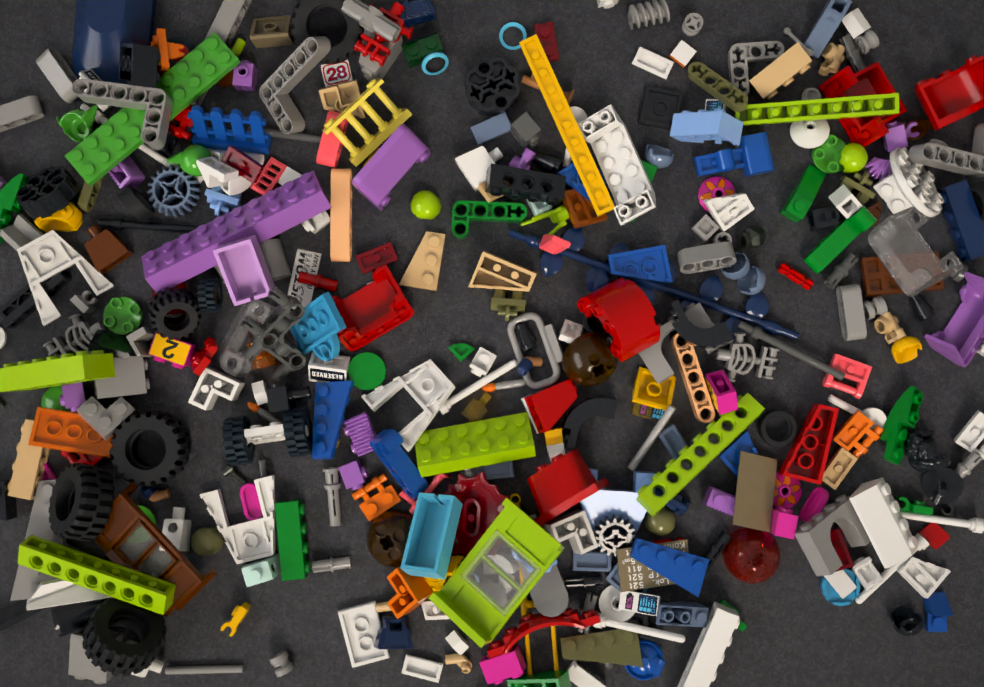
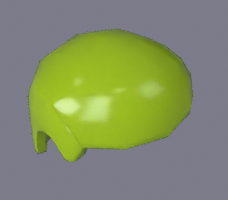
M849 143L843 147L839 163L844 166V173L858 172L865 167L868 161L867 151L858 143Z
M426 190L416 193L410 203L411 211L420 219H434L440 213L442 207L437 195Z

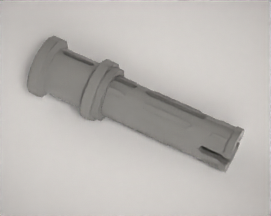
M337 466L326 467L322 470L325 472L326 484H324V488L327 490L329 525L340 526L342 522L339 489L341 487L338 475L339 468ZM333 499L335 500V514L333 507Z

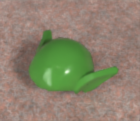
M94 105L87 111L73 109L65 113L62 118L57 116L56 119L63 128L64 133L73 141L79 143L93 133V122L98 107Z
M191 144L184 151L168 158L167 162L180 165L184 172L199 177L202 174L197 166V159L211 157V152L202 145Z

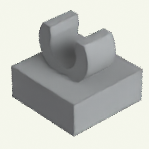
M84 291L81 296L74 295L70 301L84 314H92L96 310L93 305L98 302V299L94 297L89 301L88 296L91 292Z

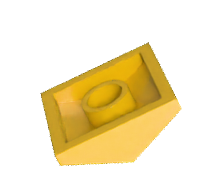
M639 367L633 387L632 402L665 411L672 403L676 377L672 376L658 385L649 369Z

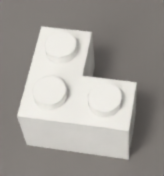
M206 367L200 375L188 403L205 411L212 410L218 396H222L230 401L238 400L245 383L212 367Z
M577 509L543 524L545 530L558 542L569 539L574 553L584 554L599 547L585 510Z

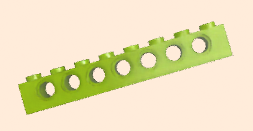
M899 93L749 104L742 112L734 111L736 119L743 122V126L895 115L899 113Z
M749 393L743 397L741 395L737 397L738 410L720 414L721 418L717 422L713 420L706 427L707 431L703 435L699 433L692 440L694 442L693 445L690 447L686 445L678 453L680 457L676 461L671 459L665 465L667 469L663 473L657 472L651 478L653 482L649 486L645 484L639 489L636 501L652 517L762 414L765 408ZM735 412H742L744 418H739ZM722 424L729 425L731 430L723 429ZM708 437H715L717 443H711ZM695 450H702L704 456L696 455ZM687 462L690 465V469H684L681 463ZM668 475H673V476H675L676 479H677V482H675V483L670 482V481L667 479V476H668ZM660 488L663 495H655L653 489Z
M30 535L19 544V565L162 615L173 604L176 584L34 535Z

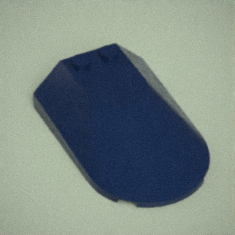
M76 0L72 67L77 78H80L78 74L80 71L92 69L102 81L125 84L118 82L120 42L150 46L153 35L156 0Z

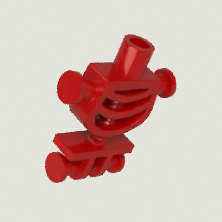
M394 2L389 11L382 7L379 8L384 17L401 27L399 36L393 43L399 41L402 34L410 39L414 30L413 27H405L404 20L399 18L405 8L398 2ZM375 32L376 37L374 40L362 33L361 39L368 44L365 46L361 40H358L354 46V51L362 52L364 57L370 55V60L372 62L377 61L379 66L382 67L387 60L386 55L390 56L391 52L390 49L381 45V43L389 41ZM381 51L386 55L382 56L379 53Z

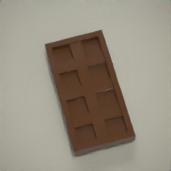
M938 251L860 259L865 297L945 289Z

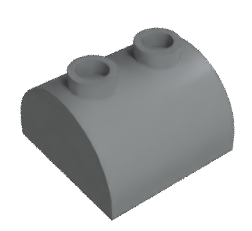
M269 239L260 243L259 245L272 280L276 281L292 276L281 239Z

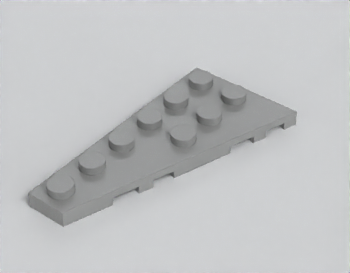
M56 479L39 481L25 539L30 535H34L67 547L66 539L56 536L51 530V523L49 522V501L53 493V486L56 484ZM19 565L10 601L30 599L41 582L58 578Z

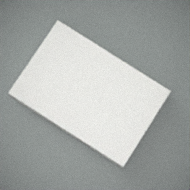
M376 600L338 610L352 668L390 658L388 649H377L374 647L378 629L382 628L380 615L375 608Z

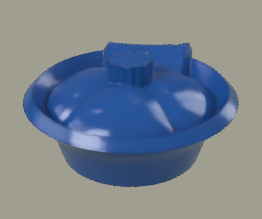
M640 639L644 668L627 665L625 669L632 677L639 680L659 678L666 663L664 654L655 642Z

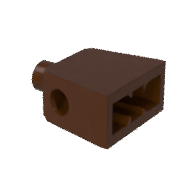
M94 225L87 230L92 239L85 243V247L97 272L105 274L134 254L133 250L114 231L109 229L101 231L98 225Z

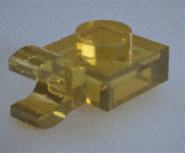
M485 392L479 401L473 398L461 414L471 422L480 421L488 411L484 406L492 396Z

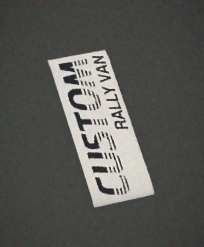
M297 249L287 295L296 297L302 306L306 307L311 303L314 286L298 283V277L301 271L317 275L322 254ZM297 306L292 307L290 311L296 309Z

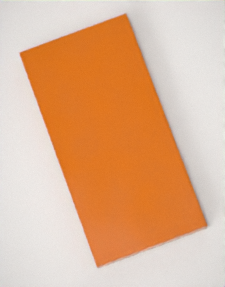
M37 407L28 443L29 446L111 458L110 449L113 448V444H110L111 438L106 442L78 413Z

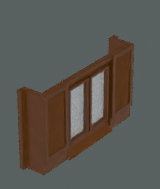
M132 481L114 500L109 522L106 523L104 531L100 532V535L94 538V540L106 552L105 555L112 563L176 584L173 604L164 614L167 617L175 609L180 611L218 572L211 568L203 576L130 498V495L138 488Z

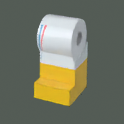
M561 427L544 432L550 464L553 462V457L560 453L563 456L565 455Z

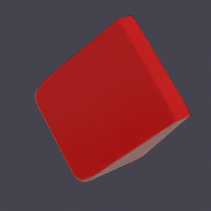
M930 522L918 532L930 544L929 546L934 549H938L950 538L949 534L937 523Z

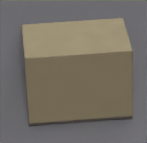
M291 15L253 18L249 37L255 47L265 48L294 45V38L290 31L292 29L290 23Z

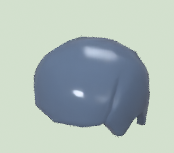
M647 144L644 157L647 163L658 168H666L673 162L674 154L671 156V150Z
M735 252L736 263L731 267L721 268L726 278L737 280L747 275L750 269V261L744 253Z
M751 266L752 268L749 269L747 275L737 280V289L741 293L755 295L764 288L766 276L761 268Z

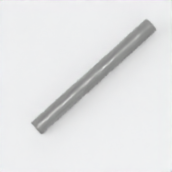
M669 405L629 464V469L634 471L676 410L674 406Z
M244 665L171 666L165 668L166 675L243 673Z

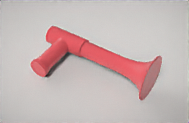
M449 473L435 475L429 487L423 493H432L442 480L446 478L451 479V475ZM402 490L399 497L401 496L412 505L409 512L413 515L417 500L411 499Z

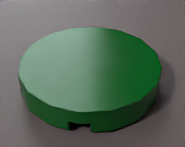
M360 353L349 364V379L359 389H375L386 378L387 369L385 362L375 353Z

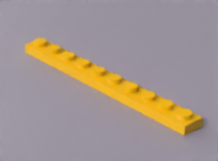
M537 34L519 42L597 216L599 217L614 210L613 207L615 205Z

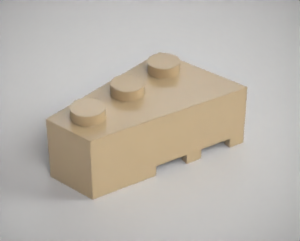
M797 42L749 80V82L763 100L765 98L770 100L778 93V88L782 85L784 87L788 86L794 81V76L798 73L802 75L811 67L812 60Z
M483 251L468 287L529 292L537 272Z

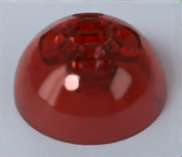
M743 527L730 535L732 539L723 550V561L726 569L734 578L744 583L758 584L768 580L775 574L780 564L781 554L777 541L769 532Z

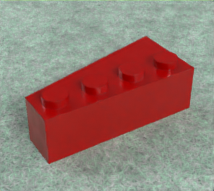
M813 404L778 474L821 485L839 411L838 408Z

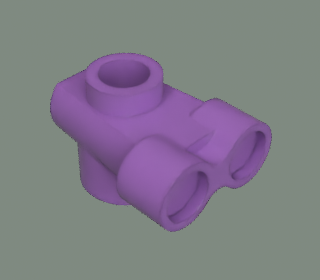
M525 148L522 157L520 158L515 155L509 167L531 170L530 163L534 160L536 153Z

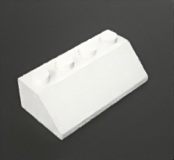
M884 478L862 483L849 499L881 563L886 569L912 556L918 548V542L915 536H912L909 524L903 518L900 506L894 500L891 488Z

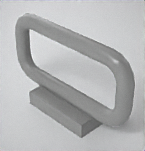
M528 312L509 321L507 334L519 364L524 356L519 347L514 328L517 324L524 321H535L549 358L553 375L536 382L532 380L528 371L523 376V379L530 388L541 389L556 383L560 378L561 371L558 362L562 361L564 352L554 324L545 326L541 316L537 313Z

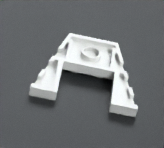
M54 230L17 249L43 326L62 317L40 284L59 272L76 264L96 296L114 287L111 282L100 272H97L90 263Z
M431 359L409 370V373L394 378L392 382L375 388V391L361 396L375 412L404 387L424 411L399 432L403 438L402 446L408 452L456 388Z
M275 475L254 480L263 517L231 526L228 521L221 489L200 494L201 499L203 498L207 505L210 516H213L218 525L216 526L218 531L225 538V544L236 564L275 554Z

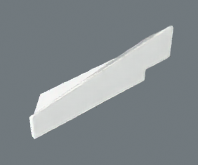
M58 578L41 582L36 592L27 600L26 609L35 610L112 597Z

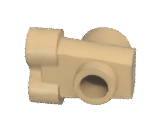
M830 43L824 48L821 55L825 58V61L819 68L818 73L820 75L828 76L829 73L838 72L841 63L845 59L843 55L844 46Z
M890 312L879 316L874 322L876 331L880 334H885L888 345L906 336L903 328H900L898 325L897 317Z

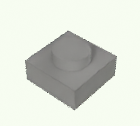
M705 214L691 229L705 242L720 227Z

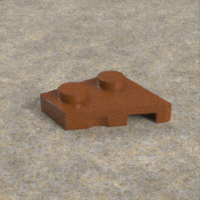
M575 189L565 191V198L562 201L569 213L574 229L607 220L608 216L606 213L598 217L592 203Z

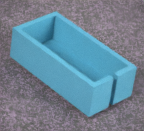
M419 492L400 567L407 574L446 579L463 505L455 496L442 494L437 496L436 494Z

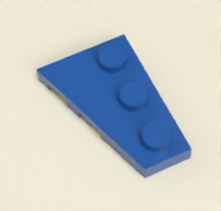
M665 245L607 256L611 275L672 283Z
M747 430L718 455L736 477H738L740 451L758 455Z

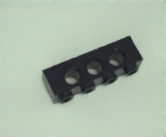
M491 163L486 173L485 192L493 196L504 195L509 196L511 199L522 198L528 199L529 202L535 203L540 201L555 206L559 205L565 198L566 176ZM503 180L508 181L510 186L506 185ZM522 183L526 184L529 189L524 188ZM541 186L546 188L547 192H544Z

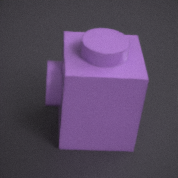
M241 60V63L234 68L232 85L237 90L256 92L258 73L256 66L251 61Z
M83 383L62 385L63 394L59 395L61 406H65L67 410L71 409V412H77L76 409L86 402Z
M359 459L338 467L346 489L351 487L352 490L359 489L367 481V470L365 466H361Z

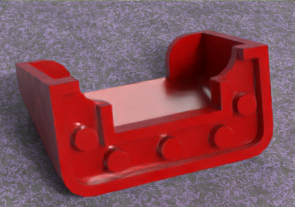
M386 264L375 269L372 274L373 282L343 300L338 296H331L347 327L339 332L337 336L349 351L360 349L406 322L414 315L412 306Z

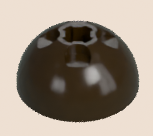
M599 332L586 333L574 339L566 348L562 359V367L567 377L582 386H596L607 381L614 373L618 358L611 352L612 340L607 335Z
M389 510L377 516L370 524L367 532V547L372 557L380 564L393 568L401 566L413 519L410 514L400 510Z

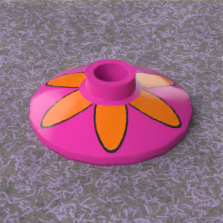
M715 176L708 178L699 188V203L707 212L709 210L703 201L716 198V191H720L721 196L736 194L732 183L724 177Z
M776 472L773 507L780 505L787 507V509L792 508L801 497L802 487L800 481ZM787 488V493L783 495L782 489Z

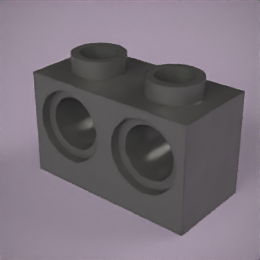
M525 112L511 124L510 133L525 150L528 147L532 149L539 143L538 139L540 138L541 129Z

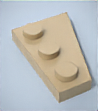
M426 231L399 283L400 286L437 291L445 234Z

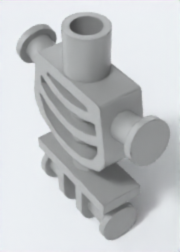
M80 313L74 314L69 317V320L73 322V326L69 327L65 332L67 345L64 344L60 337H54L51 341L45 343L43 348H47L48 356H59V352L68 354L71 351L75 353L82 351L78 346L88 351L86 343H90L97 330L106 331L105 326L98 321L90 327L88 322H81L79 318L81 316Z
M735 332L736 342L730 343L729 350L717 349L715 358L726 361L725 368L729 370L727 377L730 381H736L734 379L736 373L747 374L754 364H757L755 376L766 379L774 378L772 373L773 370H776V367L773 366V361H778L776 356L777 351H780L779 348L761 345L759 357H756L754 347L747 342H743L746 333ZM746 347L749 348L750 356L747 355Z

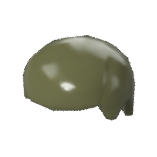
M663 507L654 517L648 512L644 516L646 529L654 535L665 536L670 534L675 528L676 518L674 513L666 507Z
M215 527L200 528L194 532L191 539L193 551L200 556L216 554L221 550L224 542L223 535Z

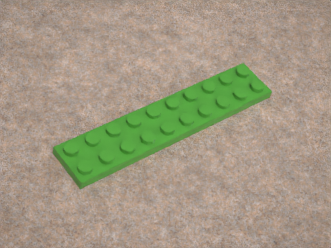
M215 32L160 77L159 83L156 84V88L162 89L173 101L170 121L241 63ZM122 108L65 155L66 159L88 185H94L144 143L141 138L146 110ZM157 117L154 122H157L160 117Z

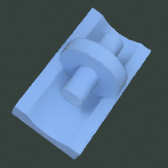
M220 186L213 187L211 190L206 189L204 193L207 196V203H210V208L215 209V216H221L223 212L229 213L230 210L241 207V193L228 196L224 194Z

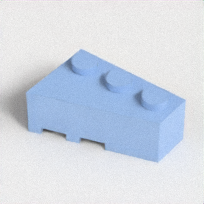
M714 109V111L698 110V112L682 111V113H675L673 115L670 136L681 142L704 143V140H715V144L729 141L733 145H739L743 122L727 114L724 109Z

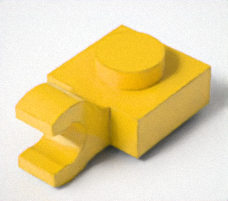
M244 602L241 606L237 605L231 614L233 616L232 620L225 622L221 627V631L229 626L232 629L229 636L232 637L251 605L247 602Z

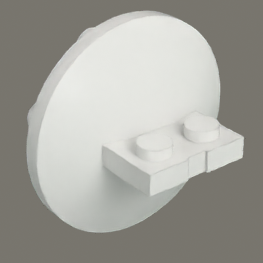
M899 147L890 153L892 174L875 183L874 189L884 199L895 217L912 207L928 217L940 214L942 210L941 204L944 203V199L938 193L933 183L935 181L934 175L930 171H926L923 167L924 165L912 162L906 147Z

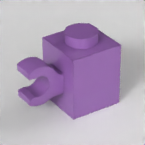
M897 120L887 122L885 126L889 133L882 136L884 149L892 152L899 147H909L907 138L920 135L918 131H910L911 127L918 125L917 122L911 121L905 127L903 123L897 122Z

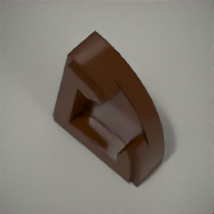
M880 201L867 207L877 218V221L871 227L875 226L879 221L882 210Z

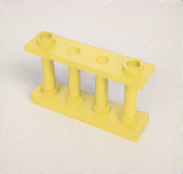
M375 78L366 85L367 89L335 119L331 118L323 125L325 128L322 131L326 135L332 132L350 151L351 157L348 160L356 167L412 116L408 109H398L379 87L384 83L379 78L377 80ZM373 92L392 112L393 118L389 122H384L365 100ZM359 105L378 125L379 131L375 135H370L352 115L351 112ZM345 118L364 138L365 144L361 148H356L337 127Z

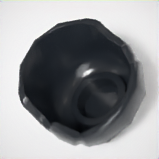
M901 606L893 610L890 615L894 629L903 636H914L920 633L924 627L921 614L915 612L911 606Z

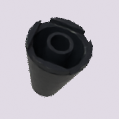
M109 598L60 605L51 609L54 627L56 631H61L59 637L66 636L87 625L95 608Z

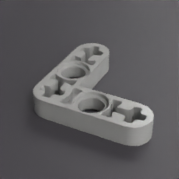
M779 41L737 43L731 46L727 55L729 82L738 88V82L742 81L740 89L744 90V93L748 95V62L774 61L784 53V45ZM754 47L759 48L761 55L758 57L753 56L751 49ZM773 47H775L776 50H779V52L776 55L773 51L767 52L765 56V51H770ZM736 49L739 53H741L738 57V63H735L737 60L736 54H733V52ZM740 67L743 70V76H735L734 68Z

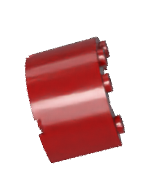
M974 55L965 60V65L954 71L948 69L939 74L940 78L938 79L932 77L915 84L914 92L934 131L984 108V55L980 57Z
M618 278L577 301V307L580 312L584 313L587 318L593 313L602 322L605 331L611 334L613 337L610 346L611 352L620 362L629 359L658 343L660 340V326L658 323L655 324L653 316L656 313L645 293L629 279L624 281L623 278Z

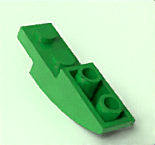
M20 173L0 190V231L10 224L12 211L20 214V211L23 209L18 204L16 195L18 190L30 178L29 176ZM0 236L1 244L4 241V239Z
M910 386L897 400L883 427L884 431L880 439L887 443L883 459L892 464L900 465L904 455V442L908 436L907 428L915 429L916 423L919 420L918 412L923 401V392L915 386Z

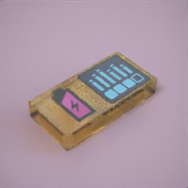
M634 402L631 414L659 421L665 411Z

